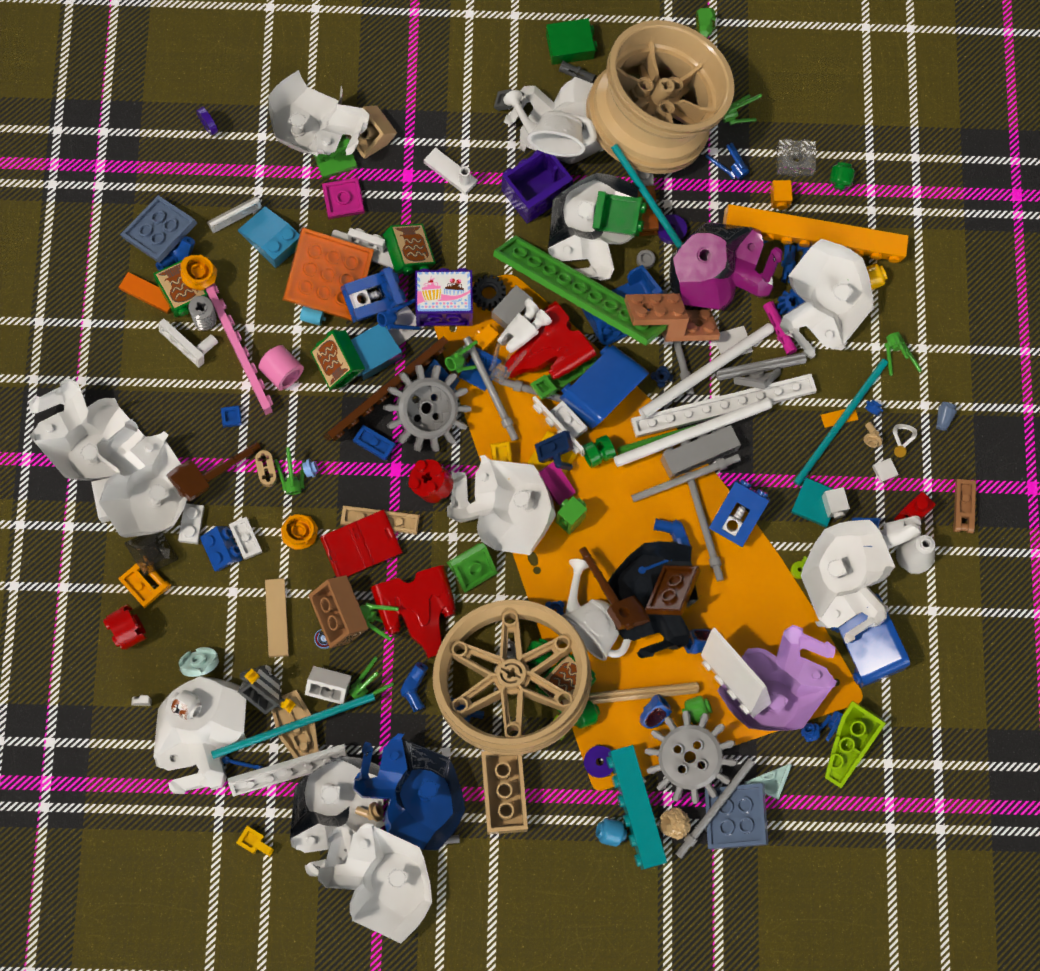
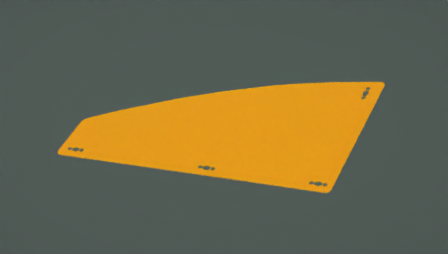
M508 274L497 276L499 281L502 280L503 285L506 287V295L517 285L533 298V302L539 309L543 310L550 305L518 277ZM486 287L483 289L482 295L487 299H492L496 296V291L492 287ZM474 302L473 326H456L457 330L455 332L450 331V326H434L438 340L444 336L448 341L444 345L447 348L443 351L445 359L465 345L464 338L472 334L475 336L481 327L485 328L488 324L494 325L499 331V337L505 329L491 318L492 311H488L487 308L484 311L482 307L478 308L477 303ZM571 323L572 328H571L570 330H571V331H576V330H578V329ZM585 336L597 354L596 357L599 359L601 356L600 350ZM497 342L487 351V353L502 360L500 370L492 380V383L508 416L514 422L513 427L519 439L512 441L506 428H503L501 424L502 419L487 389L483 391L459 378L461 372L457 375L459 383L455 389L467 388L468 390L465 395L458 398L461 405L471 407V411L464 412L479 458L485 455L490 460H493L490 444L510 441L513 463L528 464L529 459L536 450L535 444L541 442L547 431L555 435L558 431L554 426L551 428L545 421L546 417L542 413L538 414L535 411L532 398L536 396L549 411L560 402L547 398L541 400L537 395L523 391H513V388L500 385L499 381L503 377L513 381H523V384L530 385L543 375H549L548 370L551 365L540 371L522 373L511 379L506 373L505 364L515 352H508L506 345L502 346ZM471 355L468 356L467 362L471 360ZM636 386L603 421L592 430L587 427L588 430L576 440L582 446L588 442L595 443L597 438L607 435L613 444L617 456V448L678 429L674 428L638 438L635 437L630 420L631 418L641 416L639 409L652 401ZM559 391L556 394L562 395L563 393L562 391ZM682 443L677 444V445L672 446V447H674V449H676V448L680 447V445H681ZM666 449L617 467L614 459H611L609 461L602 460V464L591 468L585 457L578 453L572 462V469L570 471L567 470L565 474L576 491L575 494L567 499L570 500L574 496L576 499L580 498L585 502L587 513L584 521L569 535L556 523L557 512L561 508L553 500L556 517L545 536L533 551L538 557V564L536 566L531 565L528 555L512 553L528 600L544 606L549 601H562L564 603L563 613H566L573 579V568L569 564V560L574 558L583 559L579 552L582 547L587 548L608 582L614 571L642 544L658 541L674 543L670 533L653 529L656 518L671 522L676 519L683 524L692 547V566H699L701 570L695 584L699 599L694 605L685 609L683 615H681L689 631L692 629L712 630L715 627L740 657L744 655L748 648H762L776 656L784 630L792 625L803 628L804 634L823 643L828 641L836 647L825 627H818L815 621H819L814 608L780 555L757 524L754 526L743 547L709 529L717 556L720 557L722 563L720 567L724 580L717 582L714 570L709 564V553L688 482L633 502L631 495L670 480L660 460ZM709 464L703 465V466H701V467H699V468H696V469H694V470H692V471H695V470H698V469L703 468V467H705V466H708ZM715 472L695 479L708 526L711 525L730 492ZM747 511L742 516V521L746 519L748 515ZM730 520L728 521V527L731 530H736L738 523ZM535 567H539L541 569V572L539 574H535L533 572V569ZM590 568L585 569L580 576L577 598L579 604L582 606L591 599L603 600L610 604ZM536 622L542 639L549 642L559 636L550 628ZM660 633L631 641L627 652L618 658L607 656V659L602 661L588 652L591 670L596 674L594 676L596 682L591 686L590 693L697 682L699 685V692L697 694L663 697L672 709L669 717L674 720L677 727L684 725L682 709L685 708V701L701 695L704 699L708 698L713 711L705 728L712 732L717 725L721 723L725 725L723 732L717 736L720 743L734 740L735 744L738 745L777 732L749 729L733 715L717 691L720 685L714 679L715 674L712 670L708 672L702 665L701 653L688 654L685 648L682 647L673 650L665 649L655 652L652 657L639 658L637 652L641 648L663 641L664 637ZM619 635L611 650H618L624 638ZM562 643L558 647L565 648L567 644ZM837 647L833 658H826L804 648L800 650V657L827 668L833 678L840 681L838 686L830 690L809 720L845 709L852 701L858 704L862 701V691L859 685L855 683L853 675ZM652 698L596 704L600 710L596 724L581 729L577 726L572 727L583 761L587 751L597 744L605 746L611 751L633 745L642 777L650 775L647 773V769L650 766L658 765L659 760L658 756L645 754V749H659L662 743L654 738L651 732L652 730L660 731L664 736L671 732L665 721L652 729L641 725L640 715L644 711L643 708ZM657 709L653 710L650 714L656 713ZM698 741L694 743V747L696 749H699L701 747V744ZM675 746V752L680 753L681 747ZM688 751L685 754L687 762L696 759V755L692 751ZM613 772L605 778H595L588 774L594 789L603 791L614 787L612 782Z

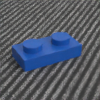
M362 425L353 439L355 444L384 461L387 460L396 446L394 442L365 425Z

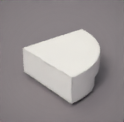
M148 695L132 697L131 705L151 706L152 699Z

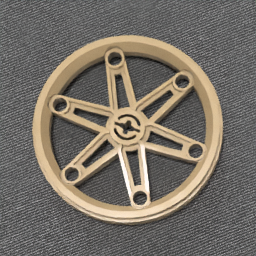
M502 600L488 603L469 612L449 630L435 658L433 689L445 721L463 740L474 747L494 754L522 755L536 752L552 745L575 725L582 715L590 695L591 666L587 649L579 633L556 611L531 601ZM509 619L515 620L514 623H506ZM519 619L540 623L553 630L559 636L523 654ZM502 620L500 656L464 643L470 635L480 628ZM509 633H514L517 659H507ZM562 643L567 644L565 648L558 647ZM460 649L465 650L462 654H456ZM552 650L553 655L529 670L526 663ZM571 652L577 668L576 685L573 695L539 676ZM471 656H476L498 666L493 673L471 660ZM455 659L485 678L460 697L451 701L448 677L452 660ZM530 681L555 694L554 698L527 689ZM495 683L497 691L474 703L471 702L472 698ZM517 694L516 721L510 722L508 695ZM525 698L562 712L554 721L542 729L522 735ZM501 699L505 736H497L481 731L468 723L464 718ZM563 699H568L570 701L566 705L560 704V702ZM460 705L466 706L461 711L456 710L457 707ZM511 731H518L516 736H509Z

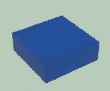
M240 405L221 408L223 428L242 425Z

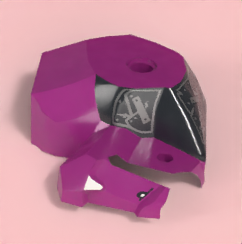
M706 222L698 227L670 258L669 279L671 291L674 294L680 293L684 305L724 310L725 307L730 305L734 298L736 286L758 298L770 296L774 287L772 278L778 263L782 260L783 252L777 247L771 250L764 271L759 274L755 268L764 246L761 230L752 227Z

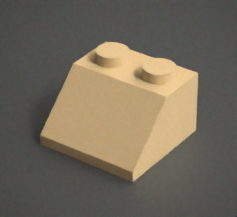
M363 106V109L370 114L368 127L360 134L358 138L359 143L356 147L363 159L368 158L387 146L397 134L378 106Z

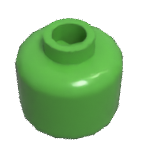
M701 695L686 700L684 703L685 708L682 709V713L683 711H689L692 724H698L703 713L709 714V718L710 714L713 713L708 698L704 699Z

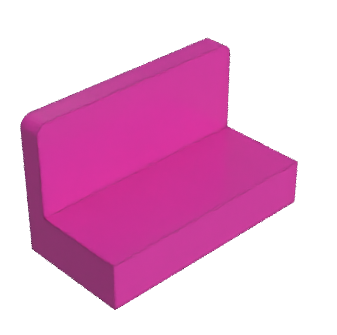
M554 461L538 471L557 505H561L565 499L576 493L563 471L555 467Z

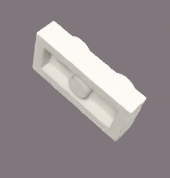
M185 504L178 538L179 542L199 544L204 505Z
M247 517L229 524L244 560L262 553Z

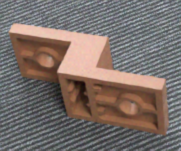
M680 293L625 295L624 301L632 325H667L666 330L662 332L665 342L719 340L720 333L711 310H686Z

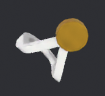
M897 424L893 428V434L898 444L894 449V454L901 458L906 455V446L917 437V429L910 425ZM898 429H907L913 434L905 443L901 444Z

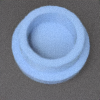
M307 459L306 462L302 463L304 473L307 477H316L318 466L315 461Z

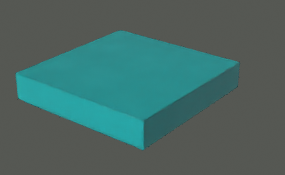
M805 478L791 513L826 528L831 517H827L822 495L825 491L832 490V488Z

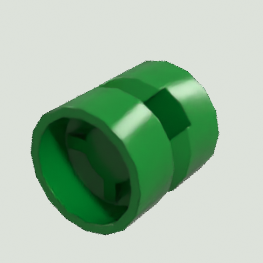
M607 435L597 438L595 443L588 442L582 445L585 451L584 457L591 468L602 464V460L609 461L616 456L613 444Z

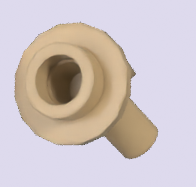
M868 422L865 427L869 433L864 436V442L869 447H879L883 441L879 436L880 432L876 430L872 422Z
M372 802L368 810L358 806L355 814L368 818L369 821L375 820L379 822L383 819L384 810L381 805Z

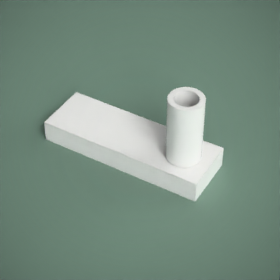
M436 147L424 159L425 165L464 195H467L477 184V179L470 174L468 167H460Z
M164 318L158 323L159 332L198 368L204 364V354L218 343L217 339L210 334L195 347Z

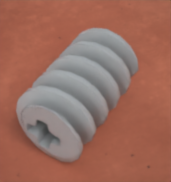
M205 296L194 297L189 303V312L195 327L202 331L212 329L216 324L217 316L211 300Z

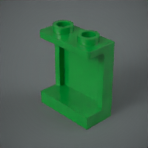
M598 191L592 228L596 231L639 236V233L643 231L644 221H642V215L646 213L647 203L643 197L639 196L635 198Z

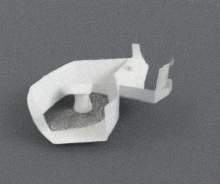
M820 239L811 246L788 275L793 291L805 302L783 315L780 323V328L784 334L793 337L804 349L803 354L810 359L816 355L815 349L799 332L800 327L807 326L823 346L835 350H843L846 348L843 345L873 309L871 283L863 258L843 245Z
M69 378L59 382L60 387L41 397L35 396L28 402L32 414L39 413L58 404L64 405V411L39 422L29 435L65 478L92 481L110 478L117 473L98 458L96 444L103 437L109 439L125 426V422L130 420L119 407L115 398L99 399L87 407L79 384ZM137 429V432L118 448V453L126 454L145 436Z
M199 676L173 690L158 708L153 756L156 766L167 771L197 765L199 769L197 774L174 779L169 782V789L173 794H185L188 790L210 787L211 790L223 787L227 778L221 757L213 759L211 751L246 739L244 734L246 699L238 693L240 685L217 678ZM183 690H188L200 698L202 708L196 718L184 720L172 712V703L170 701L176 692L180 693Z

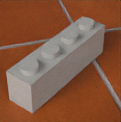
M724 426L714 430L715 432L711 434H703L692 442L691 440L685 441L676 449L674 447L666 449L660 460L670 480L738 451L741 444L732 426Z

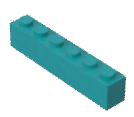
M631 745L612 750L608 753L609 757H606L609 769L613 768L614 776H612L614 788H618L619 791L617 799L620 808L623 807L625 815H623L624 824L630 829L631 835L628 837L631 847H635L636 855H634L637 867L640 866L641 870L665 864L667 863L634 746Z

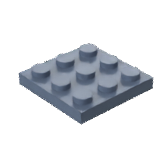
M158 195L120 235L130 244L160 263L182 238L194 228L197 222Z
M747 784L736 787L707 825L708 849L768 845L765 784ZM716 787L718 796L712 798L708 794L707 789H705L706 813L726 787Z

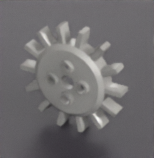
M415 365L417 379L411 381L406 373L401 372L398 375L405 384L402 391L396 387H388L387 389L390 394L397 396L398 399L396 405H383V410L389 412L396 411L398 418L390 421L386 426L388 429H394L401 425L405 429L397 440L399 443H405L409 436L413 435L416 437L414 450L420 452L424 439H430L432 450L437 452L439 451L438 437L443 435L450 444L456 442L454 436L449 432L453 425L458 429H467L468 426L464 422L458 421L457 416L458 412L466 413L471 411V407L467 405L459 406L457 398L465 395L468 390L467 388H459L454 392L451 389L450 385L457 378L455 373L448 375L444 382L439 380L441 366L434 365L431 378H425L422 365ZM432 394H435L437 397L435 401L431 400ZM414 396L418 397V401L416 403L412 401V398ZM426 402L431 406V410L427 414L421 410L422 405ZM434 413L438 414V419L436 420L432 417ZM415 415H419L420 420L418 422H415L414 420Z
M683 711V726L677 727L674 720L668 716L664 719L671 732L664 736L660 731L652 730L651 735L662 743L659 749H645V754L658 756L659 764L650 766L647 769V773L655 774L658 771H662L665 778L656 787L659 791L665 789L671 782L676 786L673 794L674 801H679L682 797L683 789L691 790L693 804H697L700 799L698 794L699 788L705 787L708 794L715 798L718 795L716 789L712 786V782L716 778L724 784L731 782V779L720 771L723 765L730 767L737 765L736 760L732 758L726 759L723 756L724 749L732 748L736 744L734 740H728L724 743L719 742L717 736L725 728L723 723L717 725L712 732L705 728L709 720V714L703 713L700 717L699 725H692L689 711ZM696 741L700 742L701 747L699 749H696L694 747V743ZM675 746L681 747L680 753L675 752ZM688 751H692L696 755L693 763H688L685 760V754ZM700 761L705 763L704 769L698 767ZM681 765L685 766L686 771L684 773L679 772V767Z

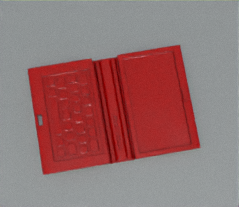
M385 510L371 514L320 537L336 577L345 575L349 577L403 553Z

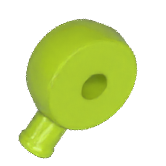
M804 556L802 561L792 564L791 574L794 578L802 579L801 573L808 557Z

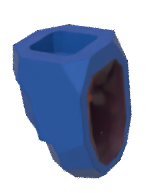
M690 630L689 644L684 646L688 654L702 653L711 630Z
M659 694L652 697L651 701L643 708L644 711L640 715V723L649 729L658 727L665 721L664 718L672 713L669 703Z

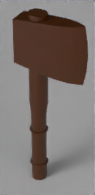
M256 442L204 474L200 472L192 460H189L175 467L166 476L176 487L179 495L182 498L185 497L190 502L209 490V481L249 455H253L261 447Z
M582 547L579 552L611 604L607 612L617 629L631 630L635 626L650 622L645 608L635 596L621 601L618 599L612 587L604 578L602 571H600L593 560L592 555L586 547Z

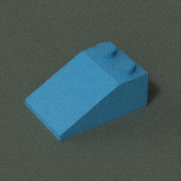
M267 207L262 208L238 229V232L275 268L295 252L300 236L289 223Z

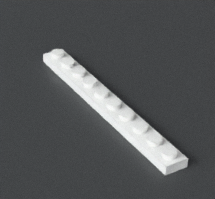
M807 374L771 383L765 390L751 388L658 411L646 419L642 416L634 417L630 421L635 437L638 438L710 420L765 398L771 399L772 404L814 394L817 389L812 374Z

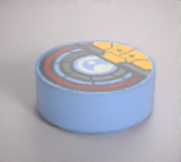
M318 630L314 636L316 645L321 649H328L329 645L323 630Z

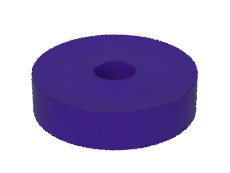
M203 106L197 109L196 113L207 132L211 136L218 132L217 126L208 111Z
M666 215L665 217L682 241L687 232L686 222L678 215ZM659 221V230H657L659 238L664 243L674 244Z
M595 746L585 754L584 767L592 777L605 778L613 772V768L609 769L606 757H609L608 753L611 751L609 748ZM599 758L603 760V765L601 766L596 764V760Z

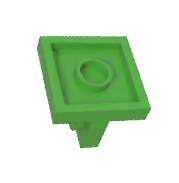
M345 134L342 135L335 152L330 155H313L323 180L357 169L353 154L346 155L345 150L349 144V138L347 139Z
M479 543L446 562L464 593L498 573L484 543Z

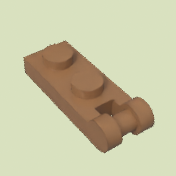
M957 479L955 481L953 532L966 531V533H974L976 481ZM962 518L967 519V524L961 523Z

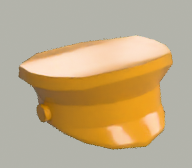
M190 255L185 257L180 263L182 281L189 288L202 291L215 283L217 268L203 255Z
M294 514L290 515L281 527L282 540L288 547L294 550H302L315 543L318 526L311 516Z

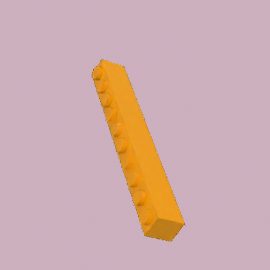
M728 204L724 210L723 224L761 230L763 240L766 241L779 240L783 244L796 243L801 247H810L820 239L843 245L860 257L865 255L871 256V259L874 260L888 259L891 263L901 262L907 253L908 235Z

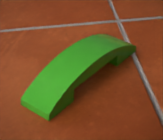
M595 356L560 379L556 378L553 380L550 374L547 376L543 375L532 382L530 386L541 400L561 391L568 383L572 384L579 379L598 358Z

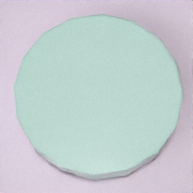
M208 647L197 648L196 652L193 653L189 651L179 661L180 671L188 677L205 675L217 667L219 663L218 655L214 649Z

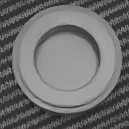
M650 250L640 251L636 259L637 265H643L645 269L653 267L655 263L654 253Z

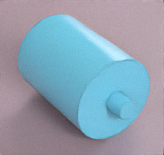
M303 306L300 321L321 326L322 321L326 320L324 312Z

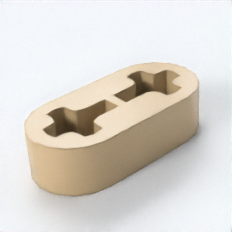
M266 450L259 451L255 456L259 480L263 486L272 487L277 481L272 455ZM262 456H265L267 458V466L265 467L263 466L262 461H259L262 460ZM265 471H268L269 475L273 476L269 482L263 479L266 477Z

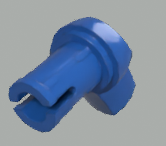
M188 236L182 238L179 246H175L160 263L157 262L155 264L156 268L160 271L192 255L195 240Z
M658 518L655 519L653 530L670 533L674 543L691 546L685 528L679 520L675 519L671 522Z
M417 662L400 690L401 696L407 699L414 713L425 707L417 693V689L428 670V667L421 662Z

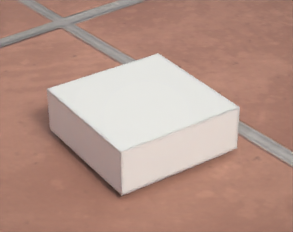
M891 458L872 466L880 484L899 475Z

